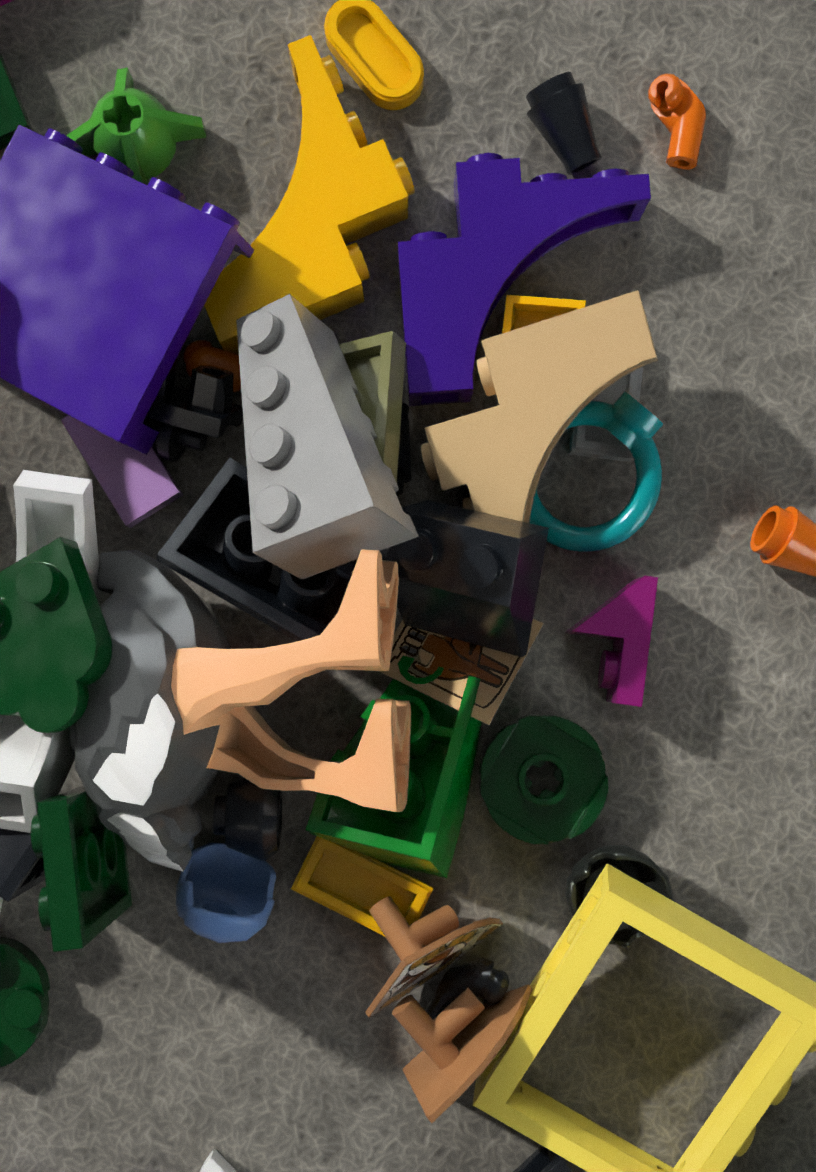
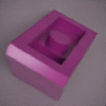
M645 575L631 581L565 632L613 639L612 651L604 650L602 652L598 672L599 688L607 689L606 702L642 707L658 577Z

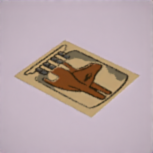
M535 619L532 621L527 654L544 624ZM402 620L394 634L389 671L379 672L458 711L468 676L479 678L481 680L471 717L490 725L527 655L519 657L404 625ZM402 656L415 659L407 672L417 678L432 675L438 667H443L444 670L434 681L426 684H414L407 681L400 674L398 662Z

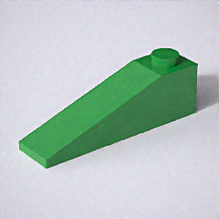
M403 655L398 662L400 674L407 681L414 684H426L434 681L444 670L443 667L439 666L432 675L417 678L407 672L415 660L414 658ZM468 676L459 711L393 679L379 699L410 701L411 705L408 799L405 809L402 812H392L363 807L338 796L317 792L305 830L310 834L384 863L447 879L465 814L482 724L481 721L471 717L481 679ZM372 699L361 715L364 722L343 751L338 749L330 761L342 763L356 754L375 700Z

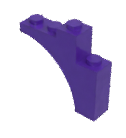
M482 153L470 157L466 162H456L454 199L457 238H447V235L442 232L428 231L411 236L410 241L398 242V266L404 341L406 342L405 360L409 406L470 402L474 389L473 369L478 343L490 316L511 285L537 260L568 240L606 226L639 221L651 200L649 174L630 175L629 171L625 169H607L596 173L592 178L567 179V176L564 174L547 173L534 177L530 182L522 183L520 158L503 159L501 155L496 153Z

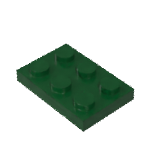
M84 786L38 802V814L34 815L31 822L33 852L37 858H43L46 887H42L39 894V919L43 930L51 931L53 952L84 948L132 905L126 845L118 834L108 830L99 820Z

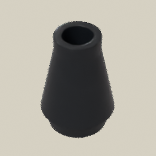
M565 72L552 77L527 94L526 98L531 107L527 116L561 160L568 175L585 169L602 158L596 145L584 84H576L571 72Z

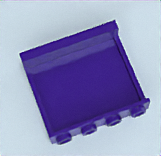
M18 125L0 159V378L114 440L147 455L159 433L142 424L232 251L251 258L254 249L238 233L237 229L240 222L223 209L213 204L205 203L200 211L185 203L187 198L183 193L158 178L151 177L148 185L133 179L134 172L129 167L105 153L100 152L96 160L82 155L83 148L79 144L54 129L48 128L45 136H42L26 127Z

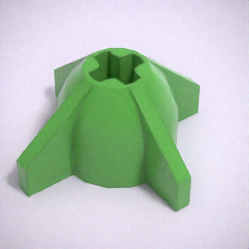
M128 68L117 69L114 90L106 93L97 102L88 121L66 135L83 148L82 155L90 156L98 155L100 152L105 153L129 167L134 172L133 179L148 185V179L158 176L170 165L176 152V142L207 137L202 117L167 111L153 95L140 89H134L133 78Z

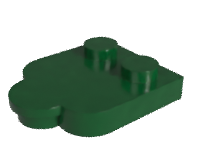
M63 537L55 539L0 571V715L21 717L29 728L37 732H61L76 723L83 716L89 700L87 686L104 674L112 656L111 636L78 544Z

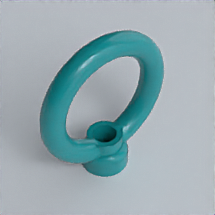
M625 391L614 404L592 400L567 429L576 426L600 427L608 430L628 447L636 468V483L631 499L625 508L611 520L596 526L580 527L564 523L554 517L544 507L536 490L530 524L548 527L547 542L552 545L578 552H592L613 547L635 534L648 520L656 506L661 490L662 466L658 449L652 437L663 426V423Z

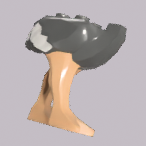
M361 549L338 613L321 635L266 648L231 649L230 643L211 606L172 569L138 550L100 554L97 576L98 589L112 594L100 606L112 640V656L104 674L87 686L89 692L88 705L83 716L70 727V744L75 752V769L99 820L108 830L118 834L123 839L125 845H130L151 863L184 872L192 857L191 850L194 848V838L202 830L201 816L194 809V806L210 791L215 778L221 771L238 773L261 789L280 791L309 790L338 796L363 807L392 812H402L405 809L408 799L410 761V701L376 699L356 754L342 763L313 758L292 749L270 728L254 707L269 705L301 679L325 670L389 671L399 586L398 563L396 561L382 560V554L379 550Z

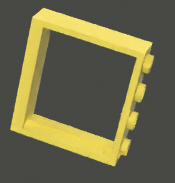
M606 864L530 984L532 992L506 1043L484 1072L476 1079L473 1106L587 1172H724L734 1156L741 1157L749 1149L755 1136L756 1125L771 1104L774 1106L778 1105L785 1098L791 1086L792 1073L806 1053L816 1051V982L613 866ZM622 922L781 1011L674 1168L521 1080Z

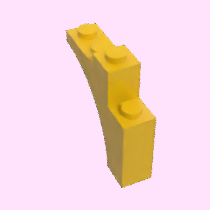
M312 35L288 44L293 73L301 93L303 114L301 142L289 186L276 212L263 231L250 244L254 249L251 258L240 254L225 266L204 304L224 351L233 354L239 353L236 320L288 294H291L319 320L364 302L361 281L370 278L369 271L357 242L347 246L346 244L408 219V196L415 194L414 184L404 159L400 157L393 160L384 139L368 145L363 126L356 111L353 110L345 114L338 98V94L344 92V86L337 65L331 54L321 58Z

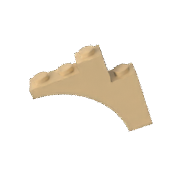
M638 290L481 340L485 357L477 359L479 377L488 397L496 395L499 405L424 428L428 442L421 445V452L430 479L432 481L439 479L442 491L467 485L470 497L463 499V508L530 523L534 496L541 474L554 447L567 427L606 388L642 366L658 361Z

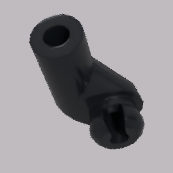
M477 958L454 965L447 970L424 1010L432 1019L436 1018L467 988L476 997L482 998L485 1003L489 1005L498 1004L508 989L509 977L506 972L494 968V961L485 958Z

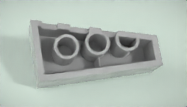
M291 294L237 319L253 553L294 576L305 579L358 559L361 549L381 551L419 537L411 517L403 512L396 495V492L399 491L398 485L391 469L381 459L374 442L377 435L370 418L362 412L355 396L358 393V389L334 332Z

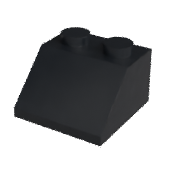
M430 500L402 507L403 512L411 517L419 536L389 547L387 561H396L398 563L399 586L397 607L404 625L519 657L527 655L549 528Z

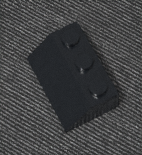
M231 458L227 460L157 554L158 562L296 642L321 635L338 613L357 562L356 559L308 578L300 579L254 554L252 549L247 467ZM386 548L380 551L382 560L387 561L389 549Z

